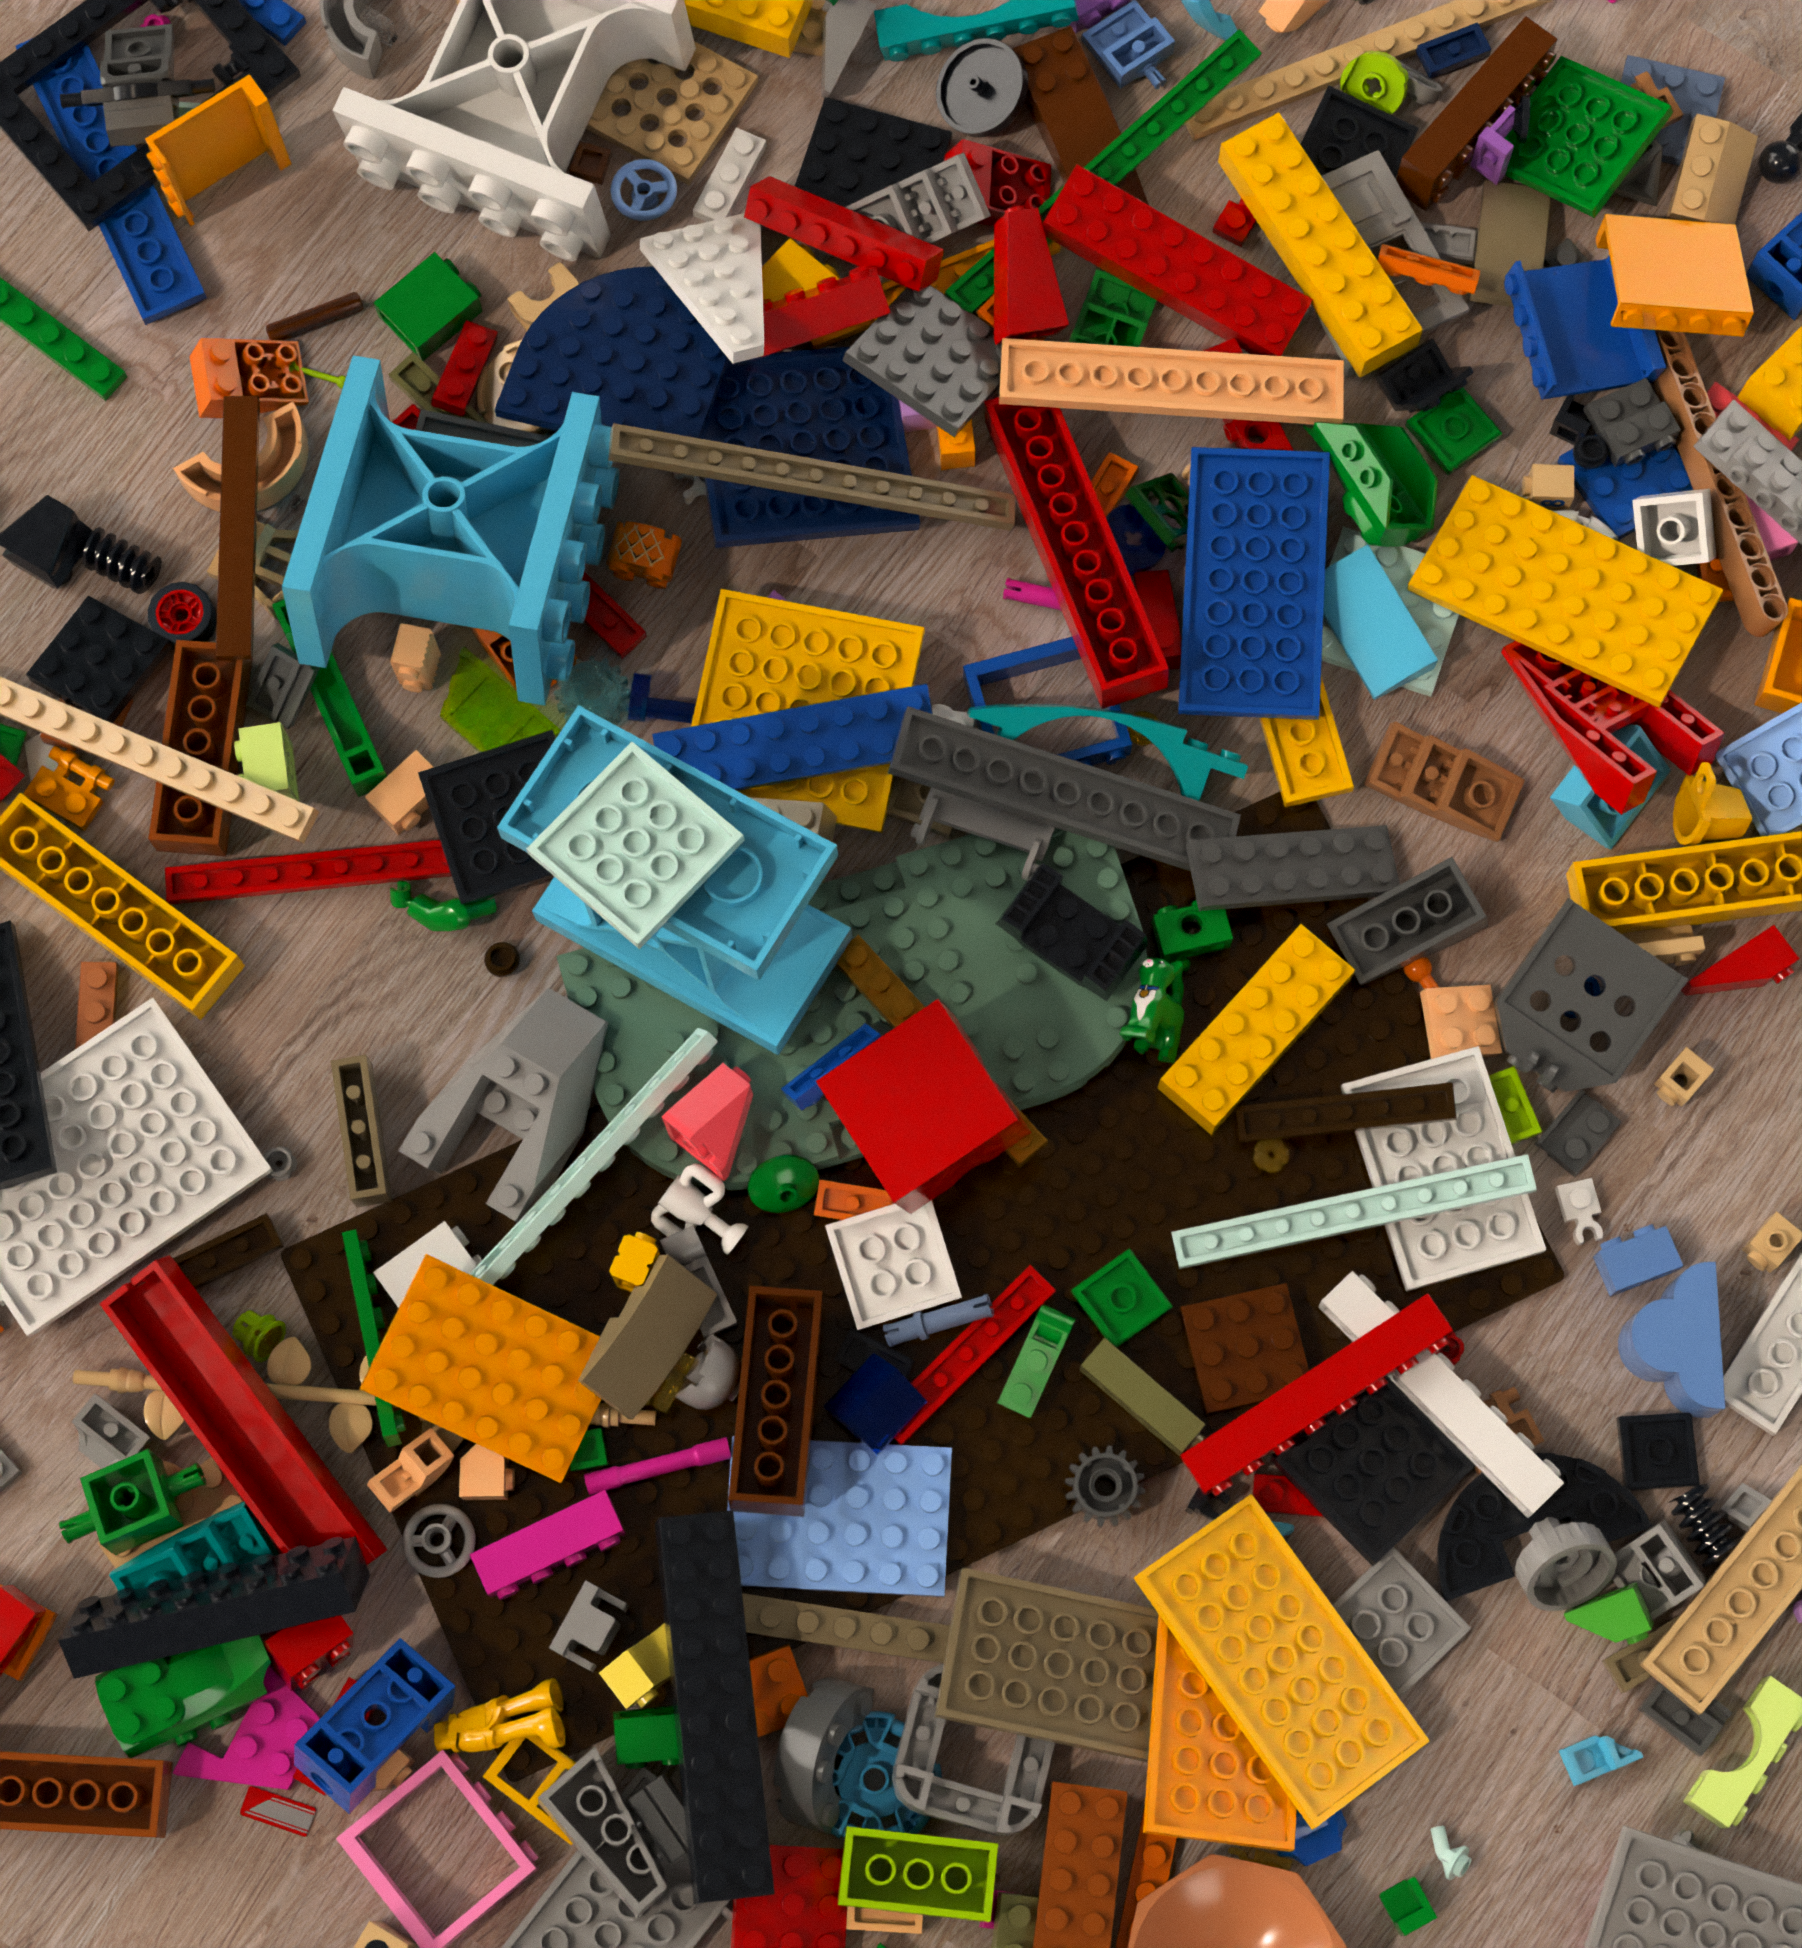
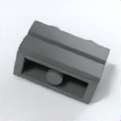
M663 1774L629 1798L627 1802L631 1806V1809L628 1811L636 1828L641 1830L645 1827L653 1840L648 1845L660 1862L667 1859L669 1864H673L688 1853L683 1797L669 1776Z

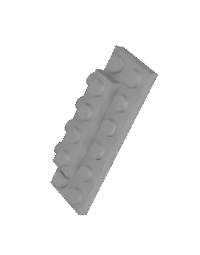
M1732 400L1693 447L1802 545V461L1740 404Z

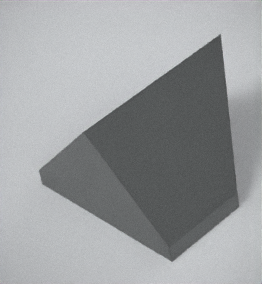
M1655 138L1613 194L1657 206L1663 147Z

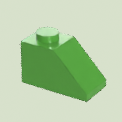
M1637 1582L1590 1599L1564 1612L1566 1621L1615 1643L1626 1639L1628 1645L1649 1637L1647 1631L1651 1630L1654 1625Z

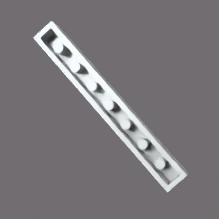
M1353 1271L1321 1300L1318 1307L1352 1342L1400 1312L1392 1302L1387 1300L1384 1303L1374 1293L1377 1289L1366 1276L1361 1274L1358 1277ZM1429 1350L1416 1357L1419 1364L1406 1373L1400 1375L1398 1370L1388 1375L1392 1382L1527 1518L1564 1484L1559 1478L1561 1476L1559 1469L1548 1459L1542 1461L1532 1451L1535 1448L1532 1442L1521 1432L1515 1434L1506 1425L1508 1422L1506 1416L1493 1405L1489 1408L1479 1398L1481 1396L1479 1389L1468 1379L1462 1381L1453 1372L1455 1366L1442 1353L1431 1355Z

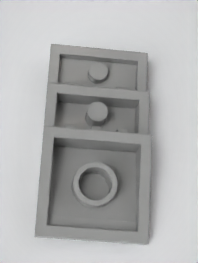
M964 153L958 154L845 207L930 244L991 216Z

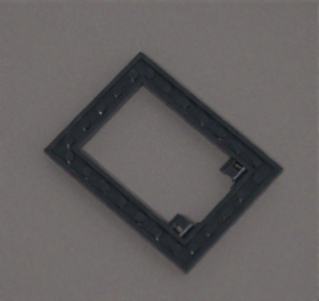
M86 0L0 62V129L88 232L159 181L153 172V166L146 156L150 152L147 143L92 183L18 95L149 0ZM150 0V2L162 14L171 11L181 4L183 0ZM187 0L189 3L192 1L230 44L228 47L233 52L230 55L231 60L227 65L222 66L219 63L212 69L214 75L221 81L224 87L208 99L250 74L269 100L301 77L299 69L238 0ZM239 72H242L241 75L233 79L235 75H237Z

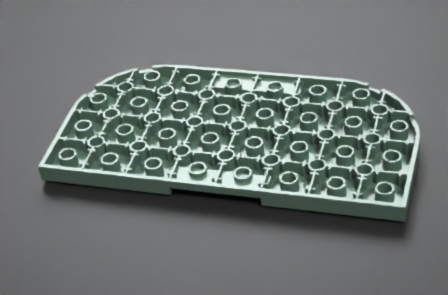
M1055 828L1043 860L1037 859L1036 864L1044 863L1063 875L1061 885L1119 925H1122L1126 919L1143 932L1115 847ZM970 834L896 856V862L821 883L808 904L851 927L852 939L859 934L925 1007L939 999L955 1015L980 1053L984 1066L991 1078L1005 1091L1009 1099L1019 1110L1055 1100L1081 1088L1105 1066H1109L1127 1043L1119 1033L1121 1028L1128 1025L1130 1020L1132 1000L1141 985L1138 969L1147 959L1146 948L1110 998L1105 1001L1087 988L1079 986L1020 945L1014 937L995 924L1027 881L1021 879V875L1029 853ZM586 948L556 956L568 999L608 1022L594 1084L595 1094L608 1123L618 1115L697 1028L708 1031L718 1041L712 1048L714 1050L712 1056L704 1064L696 1065L688 1074L689 1080L680 1090L672 1091L663 1101L665 1103L663 1109L655 1117H648L639 1127L640 1133L626 1145L636 1157L649 1167L675 1180L687 1166L694 1163L703 1165L669 1137L662 1116L722 1063L730 1069L736 1066L744 1071L751 1079L749 1084L753 1092L752 1102L729 1177L723 1181L727 1190L748 1189V1181L752 1172L764 1161L780 1155L804 1157L814 1164L817 1171L864 1157L824 1094L816 1104L806 1107L801 1111L787 1099L781 1090L782 1087L866 1023L880 1033L881 1036L893 1029L836 965L778 1056ZM692 1176L691 1184L700 1188L705 1186Z

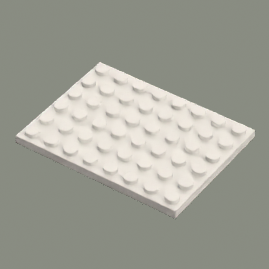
M153 997L40 1073L57 1173L0 1190V1296L25 1334L30 1338L273 1172L268 1162Z

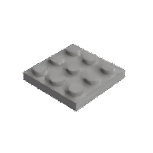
M1394 1547L1376 1565L1371 1566L1332 1604L1399 1699L1471 1629Z

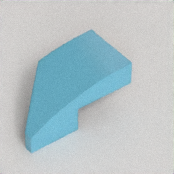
M1181 0L1192 19L1200 27L1218 38L1226 41L1237 31L1231 16L1218 12L1215 13L1210 0Z
M1596 1735L1559 1750V1754L1574 1786L1643 1758V1754L1636 1749L1631 1750L1614 1742L1615 1739L1608 1736L1598 1737Z

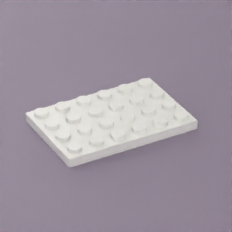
M1479 1046L1341 1085L1342 1094L1453 1083L1457 1120L1355 1131L1373 1188L1515 1157ZM1528 1194L1385 1225L1406 1292L1546 1251Z

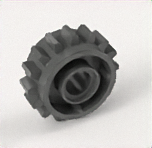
M1108 1446L1105 1453H1100L1097 1447H1093L1091 1457L1088 1458L1083 1453L1079 1454L1080 1467L1074 1464L1070 1465L1069 1470L1075 1477L1066 1478L1064 1484L1072 1487L1073 1491L1067 1493L1065 1497L1066 1500H1075L1076 1504L1072 1509L1073 1513L1079 1511L1085 1513L1083 1522L1087 1523L1091 1518L1097 1519V1526L1102 1528L1105 1520H1110L1112 1526L1116 1527L1119 1516H1122L1127 1521L1131 1519L1129 1507L1134 1509L1140 1508L1141 1504L1135 1497L1145 1494V1489L1138 1487L1137 1482L1144 1479V1474H1135L1133 1469L1138 1462L1134 1460L1128 1463L1125 1460L1126 1451L1123 1450L1119 1455L1113 1454L1112 1446ZM1101 1477L1111 1479L1115 1485V1492L1110 1496H1101L1095 1490V1481Z

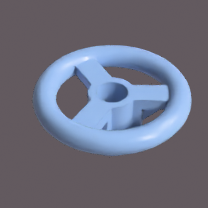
M638 159L625 164L616 172L611 183L610 193L615 207L624 216L637 221H649L661 217L672 207L677 195V183L672 172L662 163L651 159ZM640 169L653 170L659 173L665 181L651 183L648 180H642L635 171ZM625 178L633 187L631 207L621 197L620 188ZM642 191H648V192H649V193L646 194V195H641V194H639V193L642 192ZM667 192L663 202L657 206L659 202L658 195Z

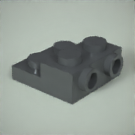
M1647 378L1586 404L1583 409L1597 436L1605 442L1608 456L1614 467L1624 463L1628 466L1641 461L1646 456V453L1655 449L1657 452L1669 449L1676 443V439L1681 431L1666 402H1659Z

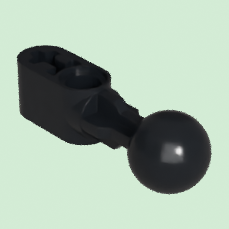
M1802 112L1790 126L1788 138L1785 141L1779 140L1770 143L1760 154L1759 170L1762 176L1771 183H1788L1799 174L1802 168Z

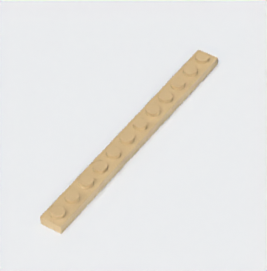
M1553 0L1452 1L1226 89L1185 125L1192 140H1198L1326 90L1328 85L1332 87L1339 85L1341 75L1348 63L1367 51L1385 52L1400 61L1416 55L1417 45L1477 22L1482 29Z
M0 677V716L300 843H305L319 814V811L315 808Z

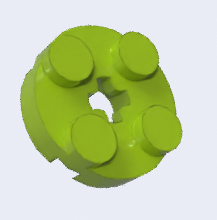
M1367 51L1353 59L1345 67L1340 79V90L1386 113L1393 114L1400 108L1406 98L1409 76L1407 70L1392 55L1381 51ZM1377 78L1380 81L1379 84L1382 86V90H1377L1374 94H1371L1369 92L1370 86L1366 81L1367 79L1373 80Z

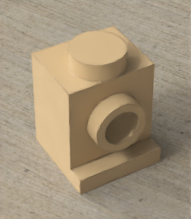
M1686 1046L1654 1083L1659 1088L1657 1094L1665 1103L1671 1106L1677 1103L1682 1107L1714 1069ZM1675 1077H1679L1684 1081L1685 1085L1683 1088L1673 1080Z

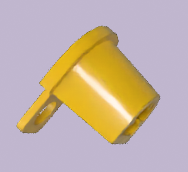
M1702 762L1695 777L1685 775L1677 793L1673 810V829L1679 844L1695 846L1701 841L1739 840L1742 838L1753 818L1741 789L1716 784V778L1710 763Z

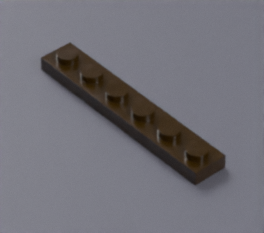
M1452 1082L1236 1106L1239 1142L1241 1144L1457 1120Z

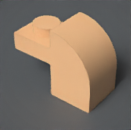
M430 1428L402 1448L398 1459L371 1478L367 1486L391 1513L414 1495L417 1497L432 1485L449 1467L454 1454L434 1430Z

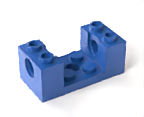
M1802 212L1757 252L1746 274L1749 280L1794 321L1802 315Z
M399 1638L294 1744V1766L350 1814L376 1787L377 1771L420 1727L428 1733L434 1727V1724L438 1723L453 1707L455 1685L404 1640ZM373 1709L381 1710L386 1715V1720L378 1726L370 1725L364 1718L366 1713Z

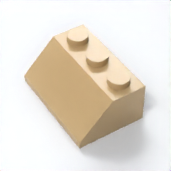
M1696 114L1690 125L1666 219L1735 224L1758 136L1730 121Z

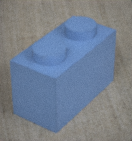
M1651 1224L1634 1231L1635 1237L1622 1242L1620 1237H1616L1600 1244L1602 1250L1597 1252L1593 1259L1610 1297L1675 1273L1683 1267L1667 1226L1655 1229L1654 1225Z

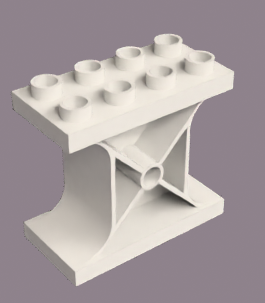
M460 0L424 79L413 91L399 98L377 100L343 87L332 110L346 137L343 145L350 153L355 155L359 164L357 173L375 186L392 190L397 180L420 188L417 194L419 199L436 210L454 213L459 203L481 212L478 218L479 222L500 235L515 237L520 227L541 235L542 238L539 242L541 247L556 257L567 261H576L580 251L600 259L611 234L595 186L592 183L566 174V170L608 79L619 67L634 60L651 58L686 71L696 47L685 1Z

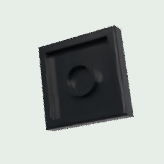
M1691 1413L1621 1416L1616 1418L1623 1484L1629 1491L1697 1487L1700 1485Z

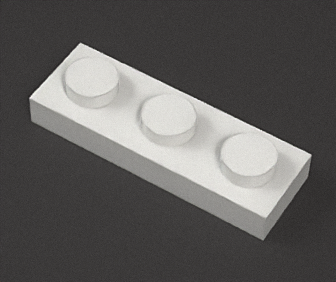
M736 127L693 208L694 217L706 222L717 218L730 217L767 147L765 139Z

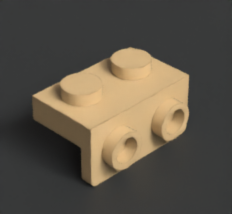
M1691 925L1623 934L1626 938L1665 964L1675 963L1676 966L1692 964L1696 962L1705 950L1703 935L1694 936Z

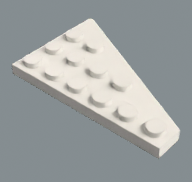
M745 213L726 218H717L713 221L697 225H688L684 228L668 232H658L654 235L640 238L641 252L732 364L764 356L761 224L744 218Z

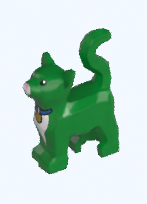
M1178 956L1171 963L1164 959L1147 957L1138 969L1141 985L1132 1000L1130 1020L1128 1025L1123 1026L1119 1033L1125 1041H1130L1132 1037L1139 1038L1134 1043V1049L1140 1054H1144L1149 1048L1158 1049L1160 1051L1158 1060L1161 1062L1174 1063L1177 1056L1185 1013L1181 1006L1184 994L1182 972L1183 970L1188 971L1191 962L1185 956ZM1168 986L1170 990L1169 995L1166 993V988Z

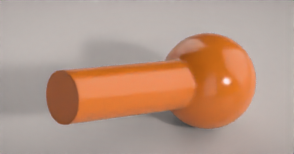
M1427 957L1420 958L1404 966L1406 976L1413 982H1419L1423 989L1440 988L1431 975L1432 964Z

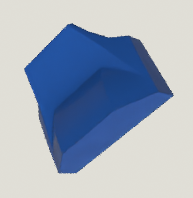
M1297 1809L1295 1849L1291 1852L1276 1850L1278 1856L1291 1857L1306 1867L1341 1851L1343 1831L1348 1826L1341 1809L1314 1829L1310 1828Z

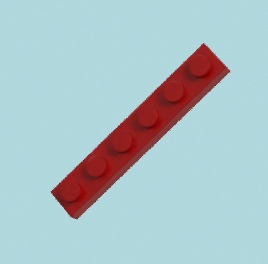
M1029 1265L992 1302L990 1309L993 1308L994 1317H987L972 1322L875 1418L876 1421L900 1445H903L1041 1308L1042 1304H1045L1056 1293V1289Z

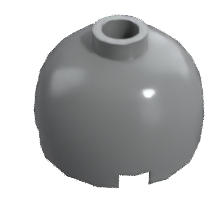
M711 1334L697 1347L702 1353L698 1354L694 1360L692 1358L688 1359L674 1388V1391L677 1393L674 1396L696 1409L709 1410L718 1407L726 1399L733 1401L739 1393L741 1361L730 1345L714 1334Z

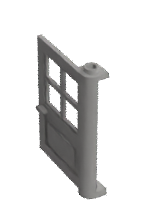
M1379 150L1322 176L1370 250L1403 236L1412 252L1441 260ZM1401 275L1390 280L1395 286L1412 277ZM1434 283L1432 288L1440 302L1413 314L1423 329L1422 333L1469 312V307L1463 296L1449 291L1446 286ZM1311 305L1314 313L1316 314L1319 322L1325 330L1337 354L1339 355L1341 360H1344L1345 378L1352 376L1354 374L1357 375L1352 365L1350 364V362L1348 361V359L1346 358V356L1344 355V353L1342 352V350L1330 334L1329 330L1327 329V327L1325 326V324L1323 323V321Z

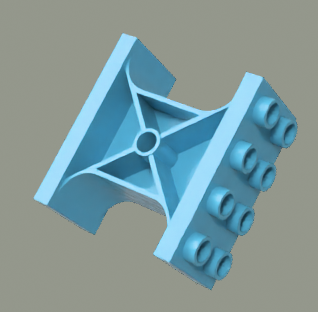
M353 355L282 584L299 664L326 668L335 636L348 622L361 615L383 612L490 630L505 636L511 641L518 701L546 706L552 679L568 682L575 654V641L567 639L570 621L583 623L585 620L590 597V583L582 581L585 564L598 566L600 563L605 539V525L597 523L600 507L613 509L618 494L620 471L619 468L611 467L613 461H608L611 427L603 426L601 423L600 396L572 392L564 423L555 434L547 440L532 446H508L412 430L392 423L389 418L380 360Z
M578 705L497 826L503 840L527 852L526 848L633 742L744 835L745 841L640 949L633 945L556 877L552 879L532 910L536 921L779 1056L853 938L851 927L808 904L838 857L837 845Z

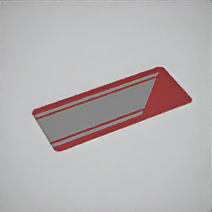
M250 1786L242 1804L240 1815L306 1837L316 1809Z

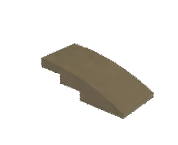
M1484 180L1477 225L1478 234L1475 258L1472 266L1473 269L1480 270V276L1475 293H1470V301L1513 307L1511 297L1506 293L1504 287L1505 275L1513 264L1521 260L1524 271L1543 268L1549 219V196L1525 185L1499 182L1495 185L1490 180Z
M659 1255L644 1286H635L619 1318H610L578 1382L626 1418L634 1419L681 1358L701 1326L717 1293L669 1255Z

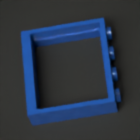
M1068 637L964 665L963 680L971 706H986L980 688L982 685L1079 660L1081 657L1073 637ZM1120 704L1107 707L1108 710L1122 711ZM975 719L978 729L994 734L992 724ZM1111 720L1117 738L1056 755L1090 766L1106 762L1107 765L1116 764L1117 760L1125 759L1126 756L1131 754L1132 742L1127 726Z

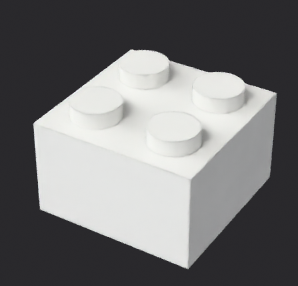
M1710 488L1645 495L1632 500L1638 551L1671 566L1706 563L1716 558Z

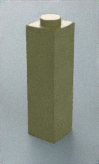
M1106 1338L1101 1341L1081 1364L1080 1371L1179 1457L1185 1450H1189L1205 1439V1436L1200 1432L1206 1424Z

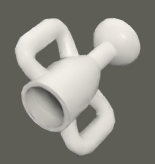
M695 1163L687 1166L682 1174L676 1177L658 1201L659 1205L653 1209L651 1214V1222L654 1227L667 1237L682 1229L663 1216L666 1212H670L678 1219L685 1221V1228L693 1225L696 1229L697 1225H706L722 1237V1250L727 1255L749 1227L744 1223H736L730 1226L711 1212L713 1210L712 1206L724 1196L725 1185L703 1165ZM692 1176L711 1189L713 1193L705 1196L697 1187L691 1184Z

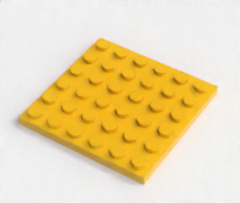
M721 589L691 727L912 687L916 677L925 628ZM889 763L740 790L738 792L753 798L825 803L837 816V825L883 833L895 775L888 774Z

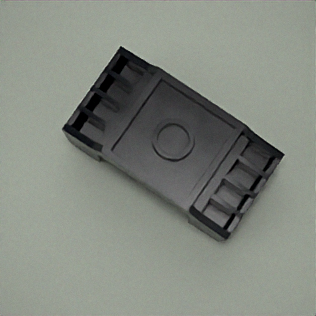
M1042 863L1034 870L995 924L1014 937L1020 945L1070 980L1107 1001L1148 946L1147 936L1126 919L1122 925H1119L1061 885L1064 876Z

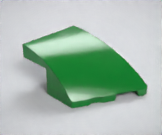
M1096 269L1069 342L1139 347L1157 300L1117 277Z

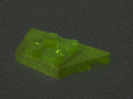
M465 646L460 650L459 663L455 675H452L448 687L449 694L447 699L444 700L440 712L442 721L479 753L552 729L555 738H557L561 730L532 704L518 701L517 691Z

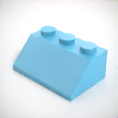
M1628 724L1613 732L1612 735L1657 770L1645 802L1621 815L1595 794L1575 765L1550 796V799L1566 820L1608 849L1613 848L1671 771L1643 729L1634 724Z

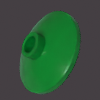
M780 1155L770 1158L761 1163L749 1178L748 1193L750 1199L758 1208L768 1212L783 1213L798 1209L810 1201L817 1192L819 1186L818 1171L811 1161L798 1155Z

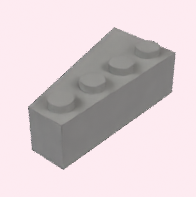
M595 1746L538 1797V1804L638 1918L666 1892L667 1886Z

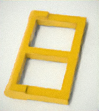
M528 1736L509 1741L482 1777L567 1843L573 1844L550 1816L537 1805L538 1797L558 1779L565 1768L569 1770L576 1762L558 1748H549L538 1736ZM525 1738L529 1739L557 1761V1764L530 1799L498 1775Z

